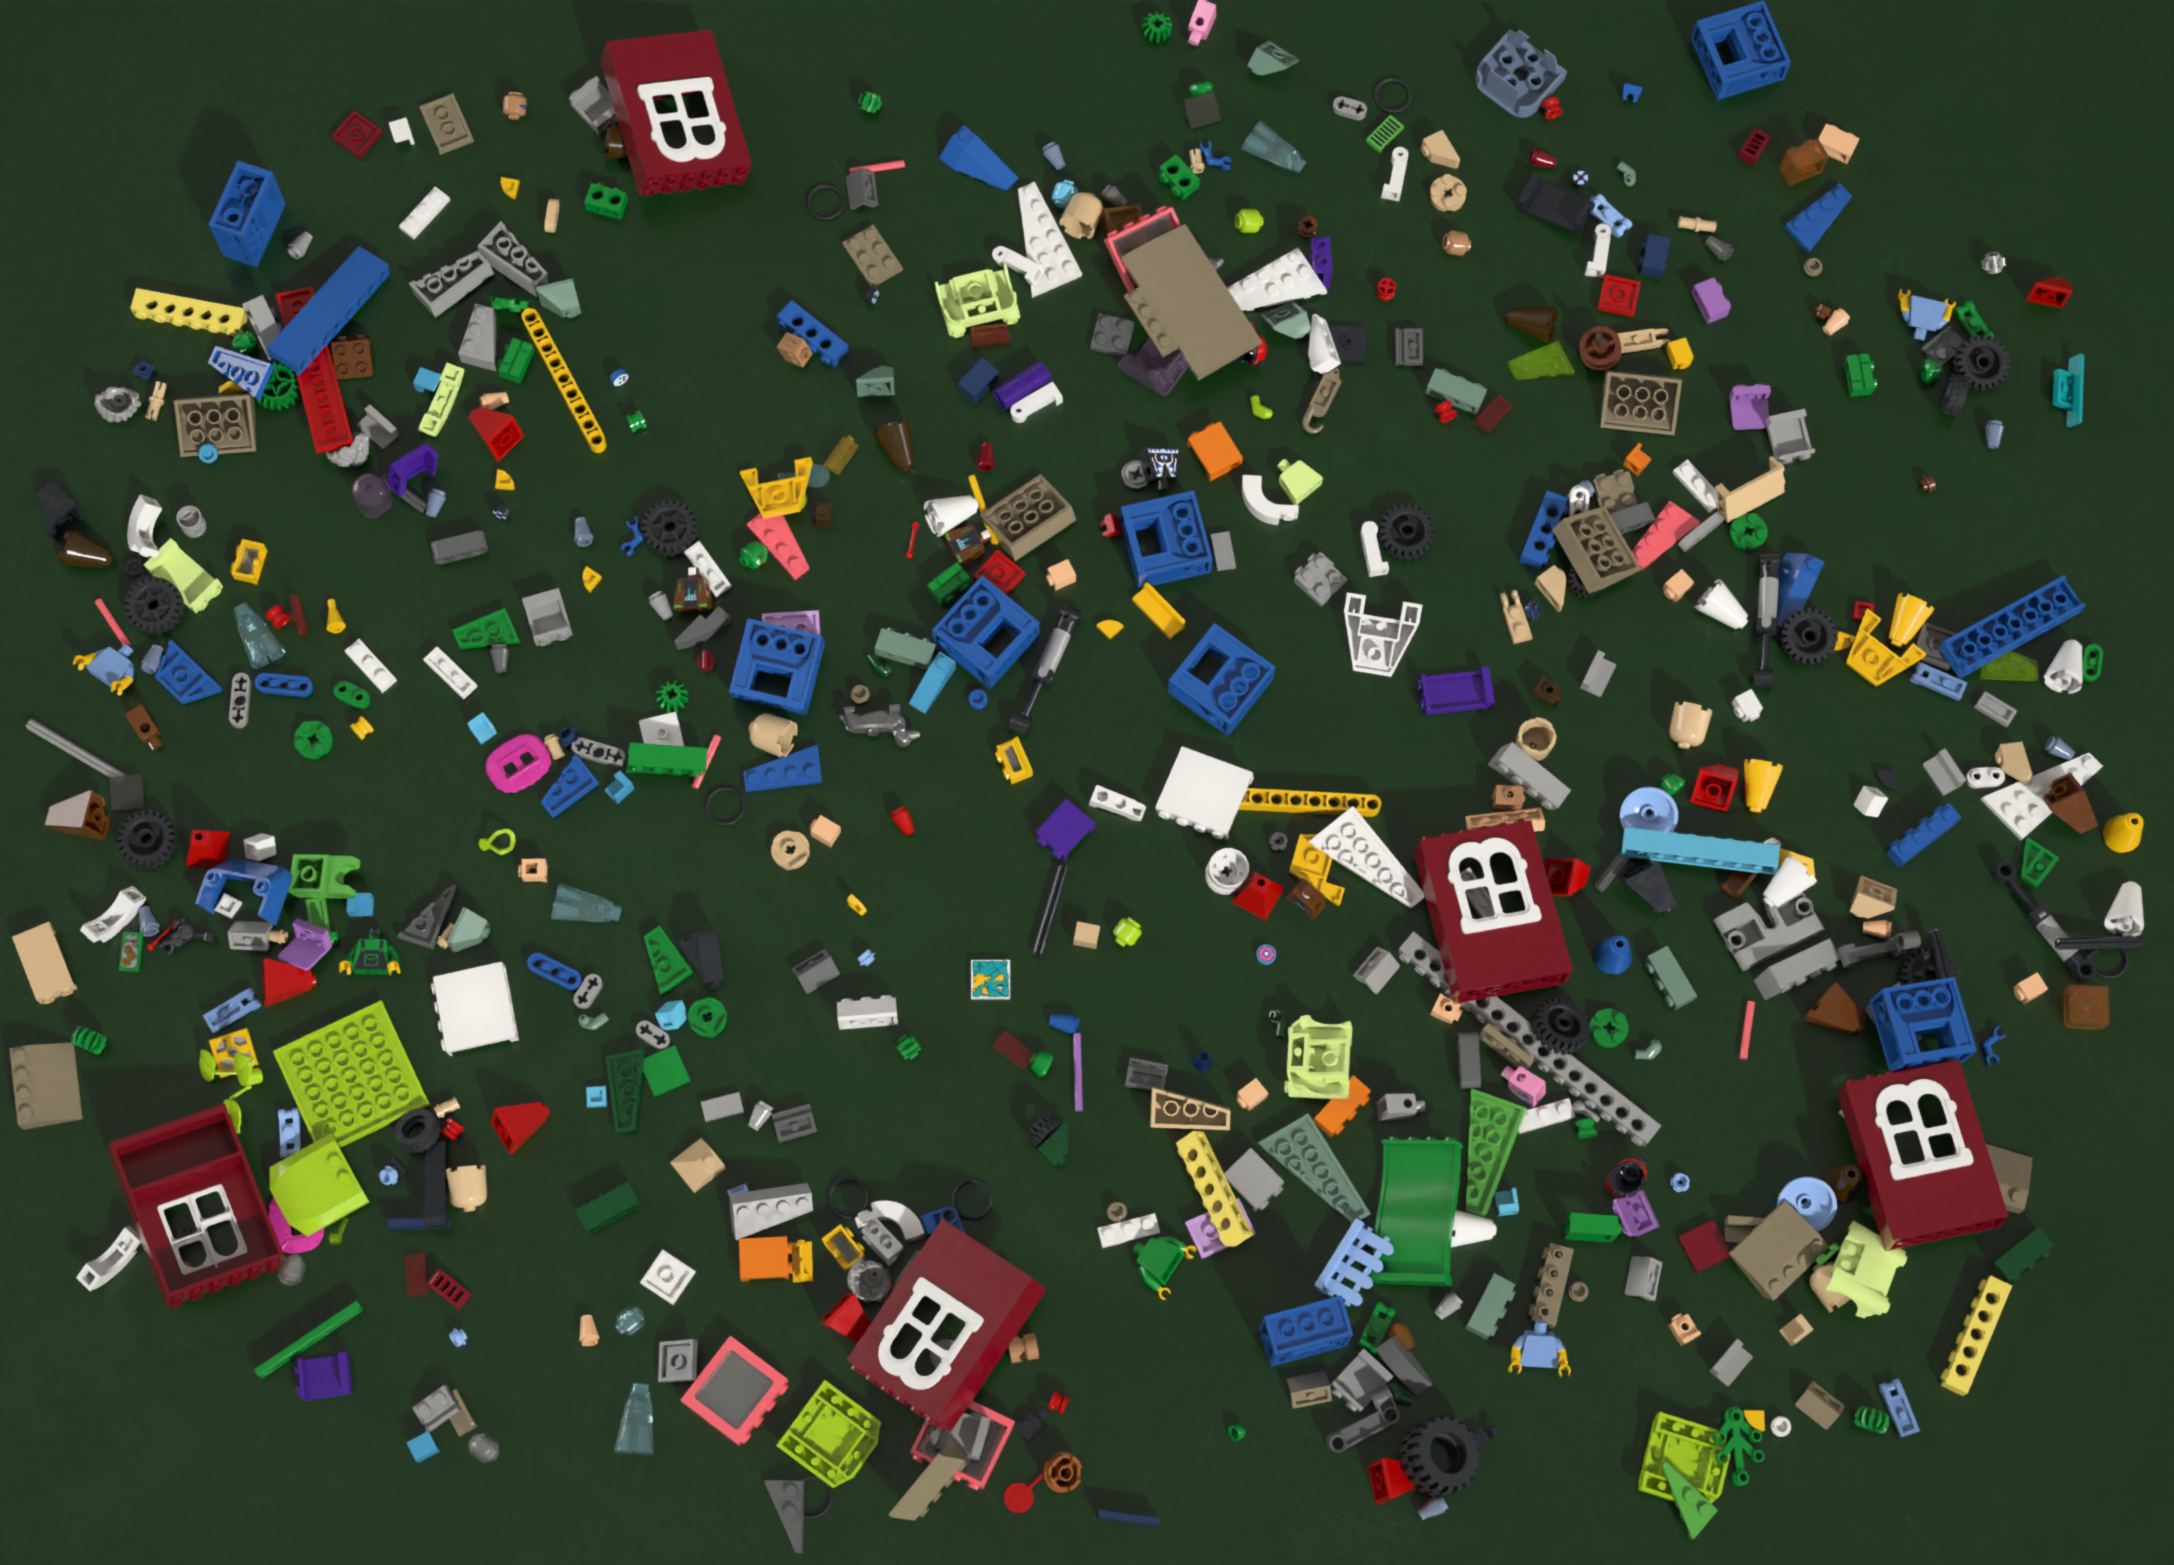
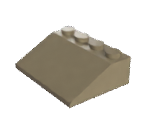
M1606 370L1600 427L1675 435L1682 379Z
M250 393L178 398L174 400L180 457L199 456V449L205 444L216 446L218 454L256 451L254 397Z
M1041 474L980 514L982 520L1014 561L1076 521L1072 506Z
M1605 506L1564 518L1553 529L1555 536L1588 593L1604 589L1641 570L1640 565Z
M37 1044L9 1048L17 1122L23 1130L83 1119L74 1044Z
M1954 1144L1951 1155L1956 1154V1148ZM1986 1144L2006 1210L2019 1214L2025 1209L2033 1158Z
M1784 1200L1728 1254L1763 1298L1774 1301L1829 1246L1819 1233Z
M949 1440L888 1515L893 1518L913 1521L918 1516L923 1518L930 1509L927 1505L931 1501L935 1503L943 1494L940 1492L942 1487L946 1486L948 1488L955 1479L952 1475L956 1470L961 1472L967 1465L965 1460L969 1455Z

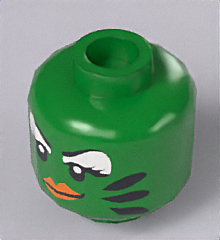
M752 541L740 550V562L744 567L756 569L767 561L768 550L763 543Z

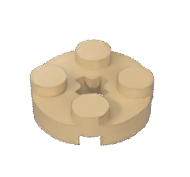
M1445 174L1443 177L1437 178L1431 185V203L1440 211H1456L1464 204L1467 189L1461 180L1450 174ZM1444 191H1451L1452 196H1444Z
M783 831L772 842V858L778 866L785 870L799 868L805 864L810 856L808 840L799 832ZM787 846L796 848L793 854L786 853Z

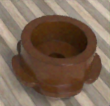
M1818 304L1817 308H1814L1816 317L1822 320L1831 317V309Z
M1924 475L1920 485L1923 491L1931 493L1932 490L1936 489L1935 481L1931 475L1927 477Z

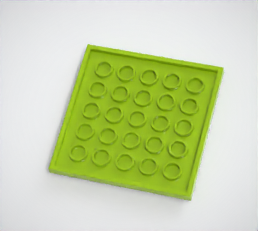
M382 1000L273 1051L314 1142L332 1133L341 1148L400 1120L410 1110L421 1109L430 1105Z

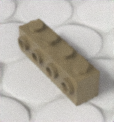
M1550 1243L1548 1248H1544L1542 1259L1545 1260L1544 1266L1539 1268L1537 1278H1540L1539 1286L1535 1285L1533 1297L1536 1299L1534 1305H1530L1528 1316L1531 1317L1530 1323L1535 1324L1536 1320L1547 1321L1548 1328L1553 1329L1556 1326L1574 1249Z

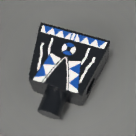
M1144 449L1139 453L1146 481L1157 482L1158 492L1168 491V483L1178 477L1179 449Z

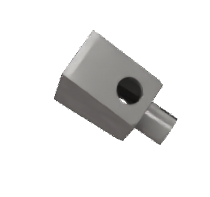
M1385 1094L1376 1102L1378 1121L1409 1119L1417 1112L1425 1111V1101L1416 1100L1415 1094Z

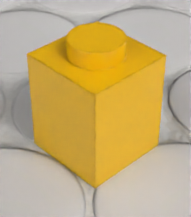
M1686 337L1669 342L1666 347V353L1673 369H1684L1690 366L1694 356Z

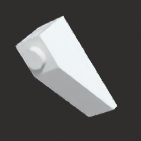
M1314 314L1312 315L1308 356L1311 368L1315 372L1317 371L1324 375L1340 365L1341 362L1326 320Z

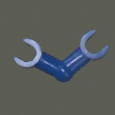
M1208 141V148H1204L1202 143H1200V150L1205 155L1207 165L1220 166L1223 170H1230V165L1224 164V162H1231L1230 157L1226 156L1222 159L1213 158L1211 142Z
M635 517V525H630L628 520L626 521L628 528L633 531L635 536L629 543L626 542L621 546L622 551L627 547L631 548L627 552L628 556L634 553V548L644 539L637 517Z
M1996 1027L1992 1034L1981 1043L1986 1054L1985 1064L1987 1066L1991 1065L1989 1058H1993L1995 1064L1999 1063V1057L1993 1053L1991 1045L2006 1036V1033L2002 1036L1996 1034L2000 1027Z

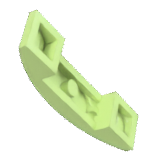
M446 363L440 377V385L428 413H425L418 431L434 437L438 435L456 399L464 374L463 368Z

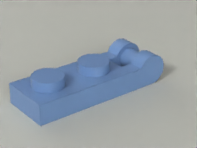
M1920 662L1916 664V671L1910 678L1912 683L1923 685L1957 701L1961 699L1967 682ZM1926 673L1928 674V677H1922V674Z
M252 988L246 989L203 1015L213 1033L261 1006L260 1001L254 997L255 993ZM247 999L249 1003L244 1006L242 1001Z
M1897 1378L1892 1380V1383L1879 1384V1390L1884 1397L1899 1438L1919 1432V1427L1900 1380ZM1895 1390L1897 1396L1892 1397L1890 1391Z

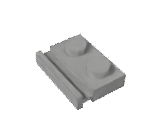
M443 1385L413 1407L421 1424L425 1426L426 1432L433 1431L462 1409L458 1407L457 1401L447 1385Z

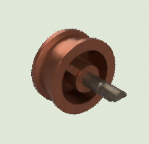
M1604 326L1594 327L1585 332L1580 340V356L1583 363L1595 371H1606L1614 367L1621 357V342L1617 333Z

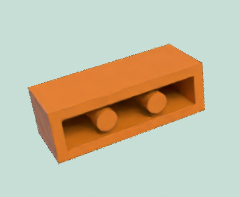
M1354 1075L1349 1079V1100L1331 1099L1314 1118V1123L1330 1137L1334 1133L1338 1135L1345 1127L1343 1123L1347 1119L1351 1121L1358 1113L1356 1109L1359 1105L1364 1106L1370 1099L1368 1095L1371 1090Z

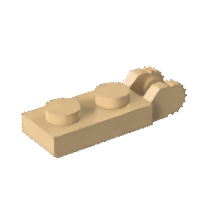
M1653 328L1617 334L1621 342V353L1667 347L1670 342L1669 339L1656 340V337L1668 334L1667 328L1655 330Z
M1517 590L1511 591L1514 605L1511 606L1508 604L1506 594L1501 593L1503 613L1513 644L1532 640L1531 631Z

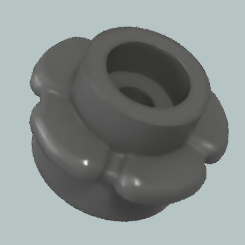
M1276 832L1270 836L1269 844H1271L1273 850L1278 851L1279 849L1284 850L1286 848L1288 839L1284 834Z

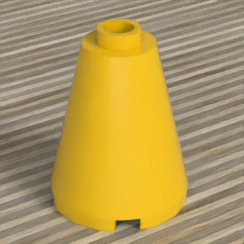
M1899 593L1889 634L1891 644L1899 648L1906 646L1934 610L1932 606L1930 609L1926 607L1927 602L1908 594L1906 597H1902L1903 593Z
M1745 759L1746 807L1750 808L1749 811L1761 813V810L1766 809L1781 774L1782 765L1777 764L1776 767L1772 766V762L1755 759L1748 761Z
M2129 813L2110 818L2102 831L2106 845L2118 853L2134 850L2139 845L2144 824L2142 817L2137 813Z

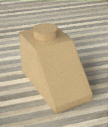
M1443 130L1423 139L1421 151L1425 157H1428L1430 162L1454 169L1458 168L1460 158Z
M1554 565L1537 577L1535 585L1556 611L1559 612L1564 604L1566 575L1560 568L1558 569Z
M2023 742L2000 744L1998 751L1995 753V760L2000 765L2001 770L2018 781L2029 784L2032 771Z

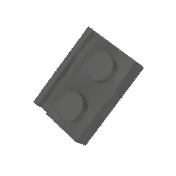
M1948 326L1923 346L1921 351H1924L1930 360L1937 361L1939 365L1944 366L1954 358L1953 356L1957 352V348L1964 341Z
M1395 329L1396 366L1399 364L1404 366L1423 365L1422 329Z
M1130 1058L1125 1087L1150 1092L1151 1086L1164 1089L1168 1065Z
M810 1104L771 1114L779 1143L817 1132Z

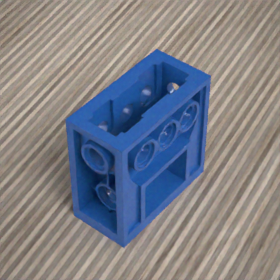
M1764 0L1696 22L1691 40L1717 100L1785 78L1791 61ZM1727 44L1735 62L1723 65L1716 48Z
M237 161L209 222L211 232L224 257L258 267L286 204L273 172Z
M1194 490L1121 507L1120 521L1138 589L1143 588L1145 582L1153 586L1211 573L1213 558ZM1156 530L1161 553L1142 557L1136 535Z
M981 576L933 628L932 639L934 644L991 689L1040 635V622L985 577ZM1003 628L1015 639L996 659L984 647Z
M748 618L729 693L736 699L807 715L825 640L820 635ZM763 640H768L765 645H760ZM786 644L784 649L779 650L780 645ZM799 649H805L802 654H797ZM759 671L792 678L787 698L755 691Z
M1214 623L1169 679L1167 692L1229 736L1273 680L1276 667ZM1208 654L1221 663L1222 666L1206 685L1193 676L1192 672Z
M1955 977L1883 988L1869 1000L1889 1071L1895 1070V1072H1900L1912 1066L1920 1068L1926 1063L1939 1064L1945 1059L1959 1060L1960 1063H1963L1977 1051ZM1935 1033L1939 1050L1920 1052L1916 1036Z
M1342 1295L1264 1316L1259 1327L1270 1367L1345 1347L1353 1336Z

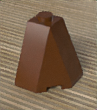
M2070 772L2053 780L2050 785L2051 790L2042 797L2049 810L2080 834L2098 826L2085 791Z
M87 791L50 806L45 825L58 832L105 840L110 819L104 812V797L93 791Z
M1835 982L1803 1019L1851 1036L1855 1031L1859 1033L1866 1026L1863 1022L1867 1017Z

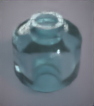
M627 1306L616 1315L617 1324L615 1327L621 1334L625 1333L632 1336L645 1325L644 1319L646 1317L638 1306Z

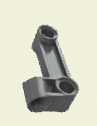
M1917 931L1904 932L1888 938L1887 942L1857 948H1855L1854 944H1847L1839 947L1838 952L1843 967L1847 968L1859 964L1860 960L1891 954L1893 959L1906 956L1920 946L1921 938Z
M1386 1384L1368 1393L1375 1405L1376 1411L1327 1436L1326 1445L1330 1450L1338 1453L1343 1452L1348 1447L1399 1421L1400 1412ZM1392 1409L1394 1413L1393 1418L1387 1420L1385 1413ZM1339 1437L1341 1444L1339 1447L1334 1448L1332 1441L1334 1438Z

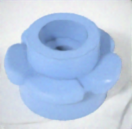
M870 949L866 950L857 958L860 962L859 965L865 964V966H868L875 959L873 957L875 952L872 953Z
M385 1166V1169L380 1171L379 1177L385 1185L395 1184L398 1173L396 1169Z
M1676 1173L1670 1180V1184L1676 1192L1686 1191L1689 1188L1690 1180L1685 1174Z
M454 1328L453 1332L449 1334L451 1341L456 1347L465 1345L466 1334L462 1329Z

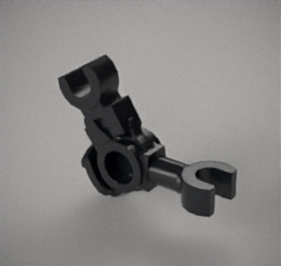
M182 919L173 925V931L177 930V932L169 937L171 940L163 942L160 947L164 949L169 945L171 950L167 955L172 956L176 952V947L180 948L191 939L194 940L195 938L215 943L216 935L196 931L191 925L186 924L185 919Z

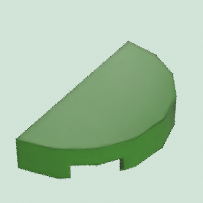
M1833 1243L1829 1250L1816 1259V1262L1822 1266L1840 1250V1246L1837 1243Z

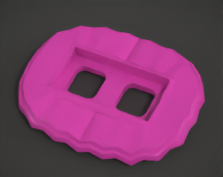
M522 734L503 743L489 755L486 761V773L497 789L505 793H516L533 785L548 772L551 765V754L540 738L532 734ZM525 752H529L534 758L528 765H524L520 760V756ZM512 762L516 766L517 771L512 775H507L503 767Z
M273 1196L272 1202L269 1204V1218L282 1251L290 1254L303 1253L319 1245L324 1235V1228L309 1237L304 1234L293 1236L291 1225L288 1224Z

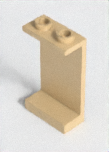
M1773 456L1770 457L1769 472L1731 492L1722 483L1715 486L1717 511L1725 518L1727 523L1785 492L1784 466L1780 461L1777 462Z
M50 922L12 937L34 996L40 1004H49L55 1000L54 998L61 995L68 996L73 993V990L78 989L77 985L72 981L55 937L56 931Z

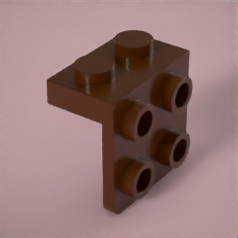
M356 334L354 338H347V335H341L333 339L331 347L337 379L370 377L373 375L370 345L372 344L371 336Z

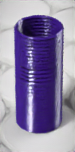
M1037 362L1021 372V374L993 390V394L999 405L1004 410H1007L1021 399L1052 382V378L1044 364Z

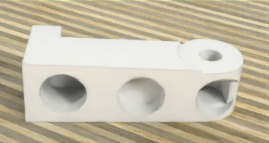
M1403 147L1395 148L1392 153L1391 163L1393 169L1390 184H1384L1381 198L1395 201L1400 200L1408 160V151Z
M1607 224L1596 226L1593 235L1595 241L1593 261H1588L1586 276L1604 277L1611 229Z
M998 246L993 250L992 256L999 266L1004 267L1006 265L1025 275L1027 282L1035 287L1044 273L1040 264L1003 246Z
M1051 382L1012 405V420L1021 423L1026 420L1028 415L1052 402L1056 406L1063 403V397L1055 384Z
M1372 521L1365 522L1361 530V540L1369 577L1386 575L1389 571L1388 562H1382L1377 541L1378 526Z
M1096 785L1089 806L1100 807L1134 821H1141L1146 810V806L1136 800Z

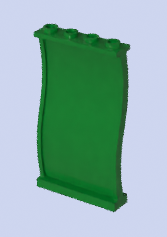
M1389 1137V1140L1382 1139L1384 1146L1383 1177L1374 1234L1382 1239L1385 1236L1390 1238L1389 1243L1394 1247V1251L1391 1255L1382 1253L1379 1260L1383 1263V1269L1380 1272L1372 1270L1370 1278L1376 1284L1452 1286V1278L1450 1277L1451 1241L1459 1192L1461 1149H1463V1145L1456 1138L1446 1137L1445 1140H1438L1435 1137H1426V1140H1419L1417 1137H1407V1140H1401L1399 1137Z

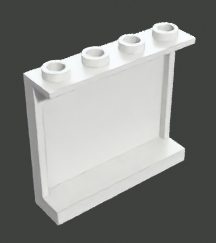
M1182 746L1155 807L1156 812L1163 819L1168 820L1171 818L1182 826L1190 825L1198 832L1204 833L1206 831L1217 839L1225 838L1228 840V832L1246 790L1253 782V772Z
M503 962L433 977L434 983L431 984L433 995L437 997V1002H434L436 1013L440 1014L438 1027L439 1031L443 1032L444 1039L441 1040L443 1051L452 1056V1052L505 1040H510L511 1042L519 1041L506 966Z

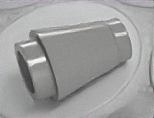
M304 231L288 245V253L295 259L304 257L313 237Z
M659 591L649 597V604L663 620L673 616L666 594Z
M760 1100L754 1106L748 1126L758 1131L771 1116L773 1107Z
M1451 1291L1444 1296L1434 1313L1443 1320L1461 1308L1460 1305L1463 1301Z

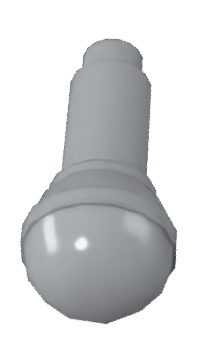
M1582 1101L1573 1103L1574 1113L1594 1118L1596 1122L1599 1121L1600 1117L1586 1108Z

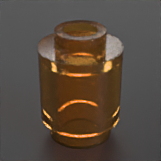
M1399 1322L1390 1327L1391 1332L1388 1334L1390 1337L1396 1335L1406 1351L1415 1347V1340L1406 1324L1402 1325Z

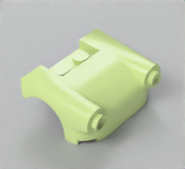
M1004 265V270L997 272L986 269L954 277L952 280H949L948 284L938 286V282H935L936 293L948 333L954 338L963 336L964 332H966V327L1003 319V322L1007 324H1014L1020 318L1016 292H1013L1006 265Z
M1310 1015L1300 1016V1019L1295 1023H1292V1027H1288L1287 1075L1289 1080L1285 1081V1093H1288L1289 1097L1349 1100L1350 1046H1352L1353 1029L1351 1021L1341 1024H1323L1314 1021Z
M1853 1221L1847 1229L1849 1231L1848 1235L1840 1247L1831 1271V1280L1825 1287V1290L1838 1292L1851 1298L1857 1305L1858 1310L1855 1315L1858 1317L1866 1318L1874 1314H1886L1891 1304L1886 1296L1896 1268L1899 1266L1903 1267L1908 1256L1905 1255L1906 1251L1902 1248L1885 1251L1881 1236Z

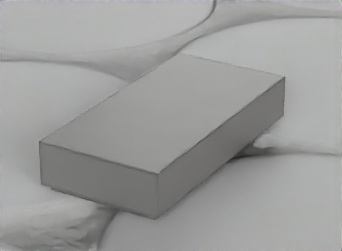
M1229 531L1211 534L1210 538L1217 571L1236 568Z
M1986 691L1982 693L1974 706L1975 709L2006 728L2017 712L2016 709Z
M739 1092L701 1102L706 1122L744 1112Z

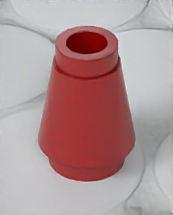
M904 806L891 813L893 817L891 819L905 836L916 831L909 810H906Z

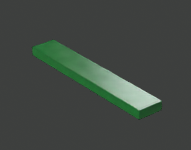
M356 1300L254 1369V1371L260 1378H264L363 1311V1307Z

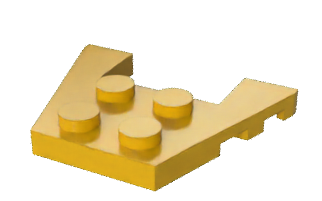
M811 457L794 460L796 477L759 484L756 468L740 471V475L764 519L801 511L813 464Z
M1867 609L1846 664L1877 687L1923 659L1927 653L1913 643L1901 658L1870 635L1881 621V618Z
M1300 834L1289 872L1300 880L1306 879L1325 898L1339 906L1345 888L1326 882L1332 858L1308 843L1317 834Z

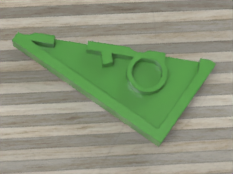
M1665 1461L1661 1464L1663 1474L1669 1482L1672 1490L1671 1494L1676 1506L1680 1510L1681 1519L1686 1524L1689 1532L1688 1536L1691 1540L1695 1539L1718 1510Z

